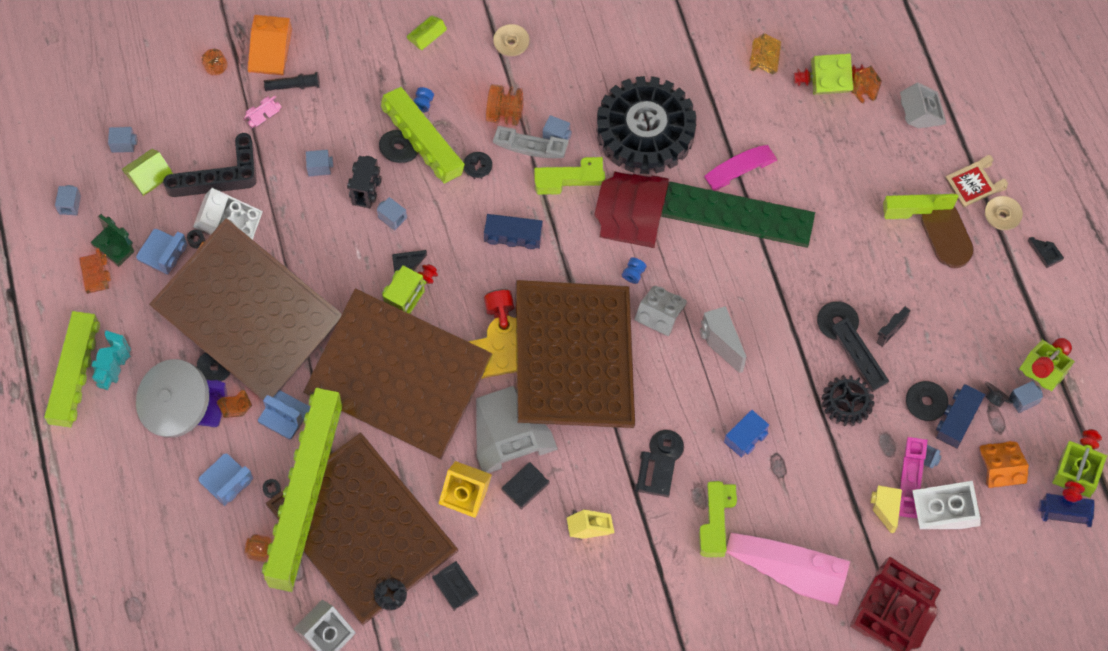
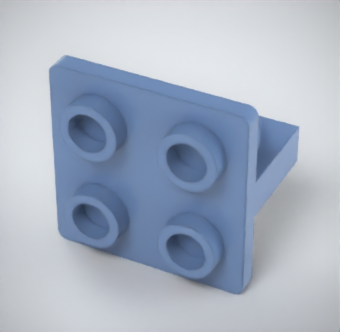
M279 390L274 397L267 395L263 400L265 410L259 417L258 423L290 440L302 424L306 412L310 410V406Z

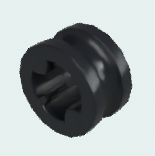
M191 230L187 234V241L192 248L197 249L202 242H205L204 235L200 230ZM195 236L199 237V239H197V242L193 241V239H195Z
M268 479L264 482L262 488L266 497L273 498L281 492V487L277 480ZM272 484L275 485L276 491L269 493L267 487L269 485L272 487Z

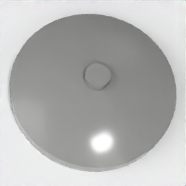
M170 359L155 365L143 377L137 391L136 409L142 424L150 432L168 438L179 437L193 430L202 420L207 410L209 388L206 378L196 366L183 360Z

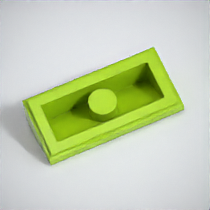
M431 15L406 37L418 49L423 50L444 33L447 28L442 19Z

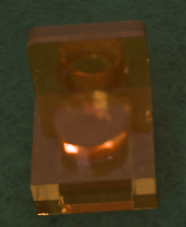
M241 390L236 396L220 397L217 401L224 418L241 417L252 407V403L245 390Z

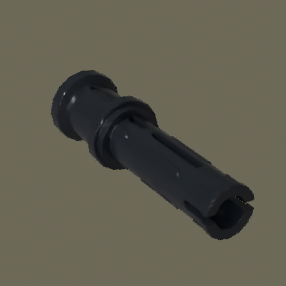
M318 72L308 75L301 73L297 77L264 80L265 92L290 88L304 90L306 87L315 86L320 88Z

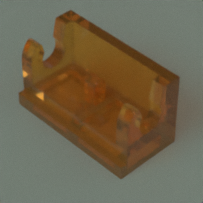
M872 65L856 72L851 93L855 94L857 99L863 104L865 100L862 95L864 94L871 101L877 99L882 82Z

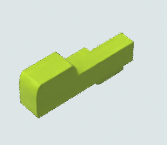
M585 157L581 160V167L535 168V191L538 195L561 194L563 186H601L602 181L605 180L603 157Z
M958 194L886 196L883 201L885 219H908L912 214H931L933 210L953 209L959 196Z
M710 481L707 484L709 524L702 525L699 530L700 555L704 557H725L724 508L736 506V484Z

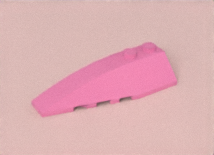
M736 533L730 534L726 548L727 554L758 569L760 573L772 577L779 584H784L791 588L793 592L829 604L838 605L850 561L791 544Z

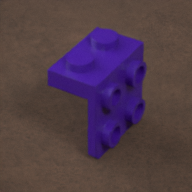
M206 380L209 388V402L207 410L198 425L218 427L228 396L226 384L219 380Z

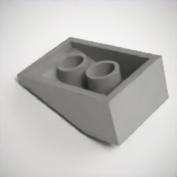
M726 306L705 312L701 321L702 327L700 328L702 339H706L708 346L739 373L743 372L746 354Z

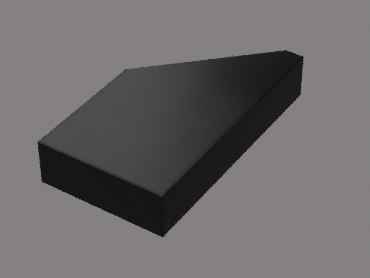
M1035 237L1028 239V242L1046 268L1063 261V255L1053 242L1040 241L1035 239Z
M427 250L392 254L394 273L400 270L402 266L414 271L427 256Z

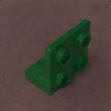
M100 214L98 218L104 230L90 243L119 267L134 253L133 242L128 238L129 233L123 227L119 229L109 216L104 217Z

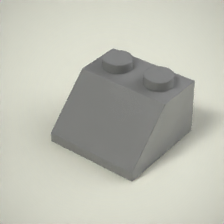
M917 82L900 92L901 104L906 114L905 120L909 125L916 128H925L946 124L937 91Z
M321 600L294 627L296 633L314 651H339L356 634L338 611L324 600Z

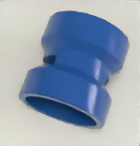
M419 87L413 102L422 112H428L434 93L428 88Z
M631 257L627 263L628 267L622 272V277L630 283L637 284L641 279V273L645 271L647 266L642 260Z

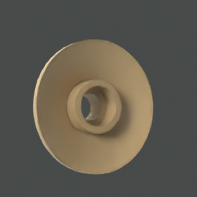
M505 25L496 31L493 39L494 46L503 55L517 56L528 48L529 35L519 25Z
M998 196L991 199L986 205L985 216L993 227L999 230H1011L1020 224L1023 211L1016 200L1007 196Z

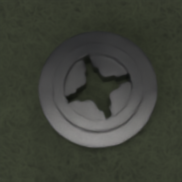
M483 152L470 153L463 162L465 164L464 171L467 176H471L473 179H482L486 175L489 176L493 166L491 158ZM480 161L481 167L476 171L474 165H477Z
M393 578L383 579L381 583L377 584L375 589V601L384 610H396L406 601V587L400 580ZM387 587L391 591H396L394 593V601L389 596H385L387 594Z

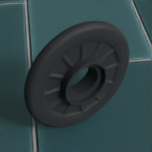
M401 130L388 131L380 138V152L386 159L392 162L406 163L413 160L418 154L410 141L403 136ZM401 144L404 148L397 149L394 145Z
M835 301L824 305L820 309L817 316V324L825 336L838 340L830 329L831 326L835 325L833 322L834 317L842 319L848 317L857 331L859 317L855 309L849 304Z
M921 381L914 384L906 395V405L911 414L924 421H934L941 418L949 405L945 390L940 385L930 381ZM929 397L933 403L925 405L922 402V398Z

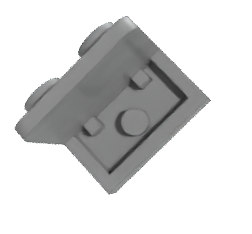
M653 286L640 302L634 320L669 336L676 318L686 306L687 301L679 295L666 291L662 287Z

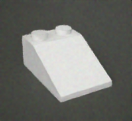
M973 481L913 490L920 529H964L980 526V514Z

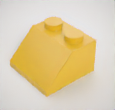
M455 461L448 469L439 504L475 518L487 493L492 474Z

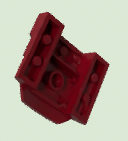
M615 171L613 177L602 181L594 216L601 225L599 238L655 248L669 178L651 175V177L638 174L631 175Z
M888 557L863 595L850 627L893 651L918 649L921 647L928 630L938 614L935 601L941 589L892 557Z

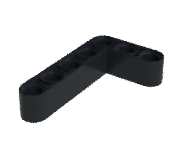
M240 133L235 138L237 166L169 174L163 180L167 194L171 197L206 194L211 188L223 192L254 187L257 183V174L251 136L247 133Z

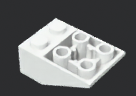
M211 188L204 196L193 227L211 235L227 218L253 240L263 211Z

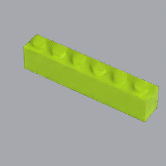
M399 87L384 94L381 103L383 112L389 115L393 124L402 131L403 136L410 141L414 150L419 152L424 162L434 171L435 176L440 178L444 184L461 176L465 164L404 89Z
M72 311L44 417L49 425L72 428L73 421L77 419L76 409L78 403H81L82 385L86 384V370L91 365V350H94L96 345L94 338L100 329V322L95 314Z

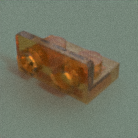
M100 248L96 249V254L80 257L79 261L86 293L109 289L108 282L111 281L109 270L105 269V265L108 264L106 254H102Z

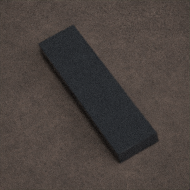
M848 317L831 326L830 329L864 381H866L868 387H871L872 392L890 382Z

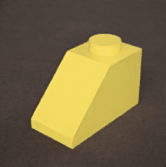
M878 485L876 491H872L870 503L874 504V513L889 532L895 533L898 526L902 489Z
M582 510L567 517L570 537L585 539L614 533L611 514Z

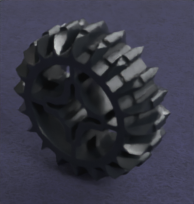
M843 375L841 380L836 377L834 382L830 381L828 383V387L824 388L823 392L825 394H822L821 399L823 400L822 407L826 408L824 412L825 414H830V420L836 418V424L842 421L845 427L849 422L853 427L855 421L860 425L863 421L862 419H868V414L872 413V407H874L875 402L872 401L874 394H870L871 387L865 388L867 385L866 381L861 384L860 377L853 380L852 375L849 376V379H846L845 375ZM843 390L842 395L833 398L835 392ZM859 403H863V407L856 412L853 411L854 406H858Z

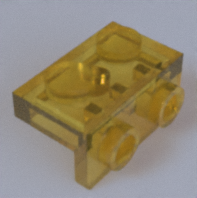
M765 33L755 38L752 42L749 70L754 71L760 68L772 75L777 73L781 41Z

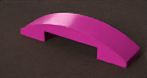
M768 145L759 146L723 162L707 173L704 178L711 189L716 191L729 185L730 180L759 166L763 168L776 162L777 158Z
M907 437L900 481L902 494L899 516L918 519L913 490L921 489L928 441L926 439Z

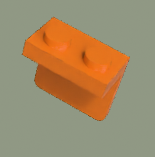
M1007 441L979 446V452L987 466L986 484L988 488L1027 484L1029 464L1017 442Z

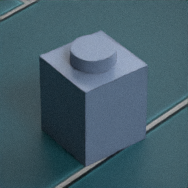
M551 115L543 128V139L550 140V137L569 140L572 134L569 122Z
M132 127L109 128L108 145L111 152H134V145H137V134H134Z
M328 150L306 151L308 176L331 175L330 168L334 167L333 156L329 157Z
M72 185L58 187L55 202L58 214L78 215L81 194L77 187Z
M390 197L382 201L377 207L378 218L394 231L407 219L406 209Z
M1031 381L1014 389L1009 397L1014 402L1013 405L1018 413H1021L1038 405L1043 398L1041 388L1036 386L1034 381Z

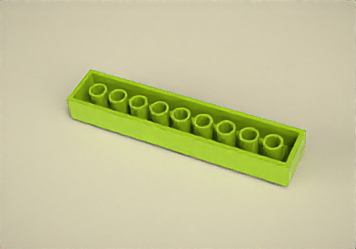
M316 388L314 394L310 395L309 406L311 407L304 417L305 429L304 431L301 430L299 435L300 447L295 450L294 468H290L288 476L290 483L289 486H285L283 493L285 501L283 505H280L278 511L280 519L273 528V536L275 537L273 543H270L268 546L267 555H269L268 562H264L262 568L264 580H266L269 588L293 592L342 410L339 392Z

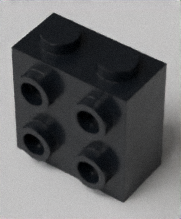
M359 156L357 162H354L352 167L353 177L349 178L347 189L350 190L349 198L352 200V205L371 209L372 202L375 203L377 198L376 188L377 186L380 187L382 181L380 167H378L377 159L371 156Z

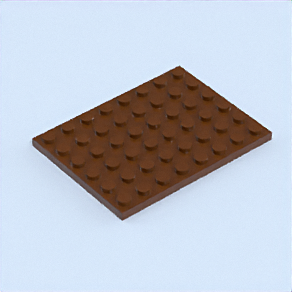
M227 218L224 219L149 304L262 400L267 395L274 397L334 329L342 313Z
M516 280L517 423L634 428L635 404L630 286Z
M355 288L303 393L307 395L314 394L316 388L339 392L342 412L442 459L493 353Z
M361 432L329 455L303 552L363 626L383 610L378 606L374 597L377 584L381 583L383 579L393 578L400 580L408 591L456 554L458 548ZM284 490L265 503L278 521L280 519L278 517L279 507L285 501V498H283ZM387 587V594L385 596H389L394 601V593L396 591H391Z

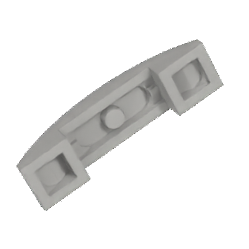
M498 126L493 143L528 156L564 158L569 140L550 137V140L519 134L516 133V129Z

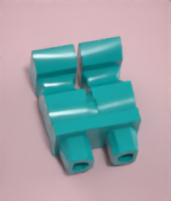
M105 330V337L111 347L99 349L96 356L97 361L94 360L91 366L94 369L92 379L97 382L96 386L108 390L112 382H118V376L121 372L120 365H125L126 360L131 357V348L123 335Z

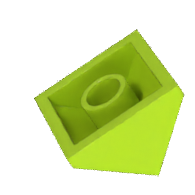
M150 149L122 168V171L143 196L162 184L167 175L173 174L160 152L154 149Z

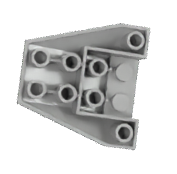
M514 386L476 398L477 459L482 471L491 473L502 469L501 463L536 451L541 456L558 450L552 432L546 424L517 423V390Z

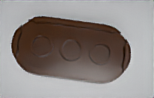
M954 206L953 209L933 210L931 214H922L921 222L937 259L942 264H946L951 268H961L967 265L973 256L974 247L956 207Z

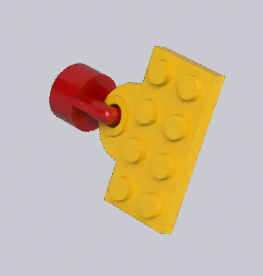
M508 289L493 290L486 293L483 297L487 314L494 315L495 318L488 327L487 338L468 341L493 353L481 379L517 372L516 318L508 314V312L515 308L512 292Z

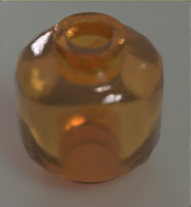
M209 49L202 55L201 62L208 74L220 75L227 69L228 62L221 50Z
M253 534L250 538L247 537L244 548L247 558L261 562L267 561L269 557L267 551L271 538L259 534Z

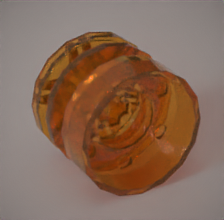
M491 84L487 99L486 122L498 124L501 116H504L505 125H509L510 118L512 117V125L518 126L524 107L523 88L518 87L514 95V87L510 86L508 94H504L503 85Z

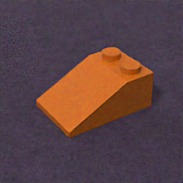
M254 15L250 37L248 72L284 76L292 34L290 18Z

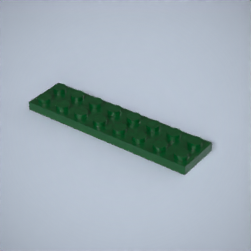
M670 181L661 217L808 248L816 212Z

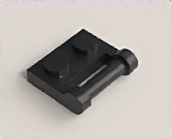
M642 451L640 454L641 465L638 482L635 484L634 491L669 498L676 458ZM649 461L655 462L651 486H646Z

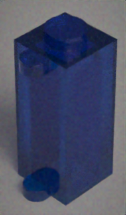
M1046 493L1044 498L1039 501L1038 510L1041 512L1042 521L1047 522L1049 519L1086 524L1087 527L1091 528L1094 519L1095 500L1082 498L1079 501L1071 502L1063 495Z

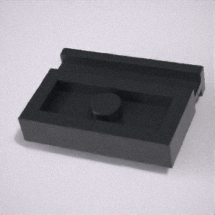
M904 306L899 313H895L889 323L883 326L877 333L879 337L876 343L883 347L907 322L911 310Z
M529 462L501 488V491L522 510L550 484V481Z
M457 561L432 576L433 581L453 611L479 596Z

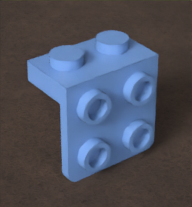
M154 229L136 257L138 261L168 275L188 244L184 234L177 232L173 237L161 230Z
M223 454L199 477L200 484L224 506L234 500L237 494L253 480L251 471L246 466L242 468L228 454Z

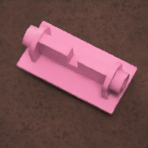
M268 96L260 102L261 105L255 108L253 106L247 110L244 121L249 119V126L251 128L257 127L266 121L263 116L264 113L270 118L279 112V109L282 107L278 102H274L276 96L272 98Z

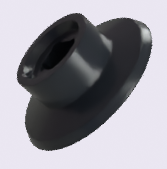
M206 352L198 359L197 368L203 373L206 380H219L222 382L229 377L230 372ZM211 366H217L218 370H211Z
M985 381V385L989 389L985 397L997 407H1001L1004 402L1014 403L999 388Z
M661 430L656 432L650 439L649 449L652 454L673 457L677 460L684 452V441L675 431ZM664 442H670L671 446H664L663 444Z

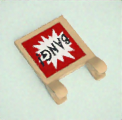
M987 155L980 161L946 176V180L954 193L958 194V199L963 207L1007 189L1008 182L1006 179H1002L993 185L983 169L992 165L993 158L991 155Z

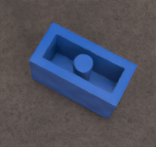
M751 410L725 435L724 443L742 458L745 454L749 455L755 449V444L759 440L762 442L768 436L769 424Z

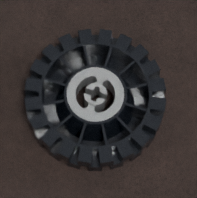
M645 76L636 77L633 84L629 78L621 82V88L615 85L609 90V96L605 94L601 101V107L598 108L596 133L599 145H603V153L607 158L612 156V162L618 167L624 163L625 170L633 173L635 168H640V174H649L652 168H654L655 173L664 172L666 165L670 169L678 165V159L683 161L688 155V150L692 148L694 143L697 117L696 111H693L694 105L691 99H685L686 93L680 87L674 90V83L666 80L662 85L660 84V78L651 76L650 82H646Z

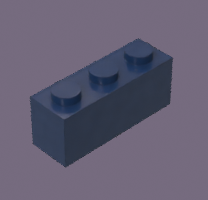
M487 214L484 242L491 245L505 244L509 247L521 246L527 249H540L543 220Z
M966 384L963 385L961 390L957 388L952 398L955 400L953 406L949 404L944 413L947 418L945 421L940 420L936 431L939 432L936 439L957 449L986 394Z

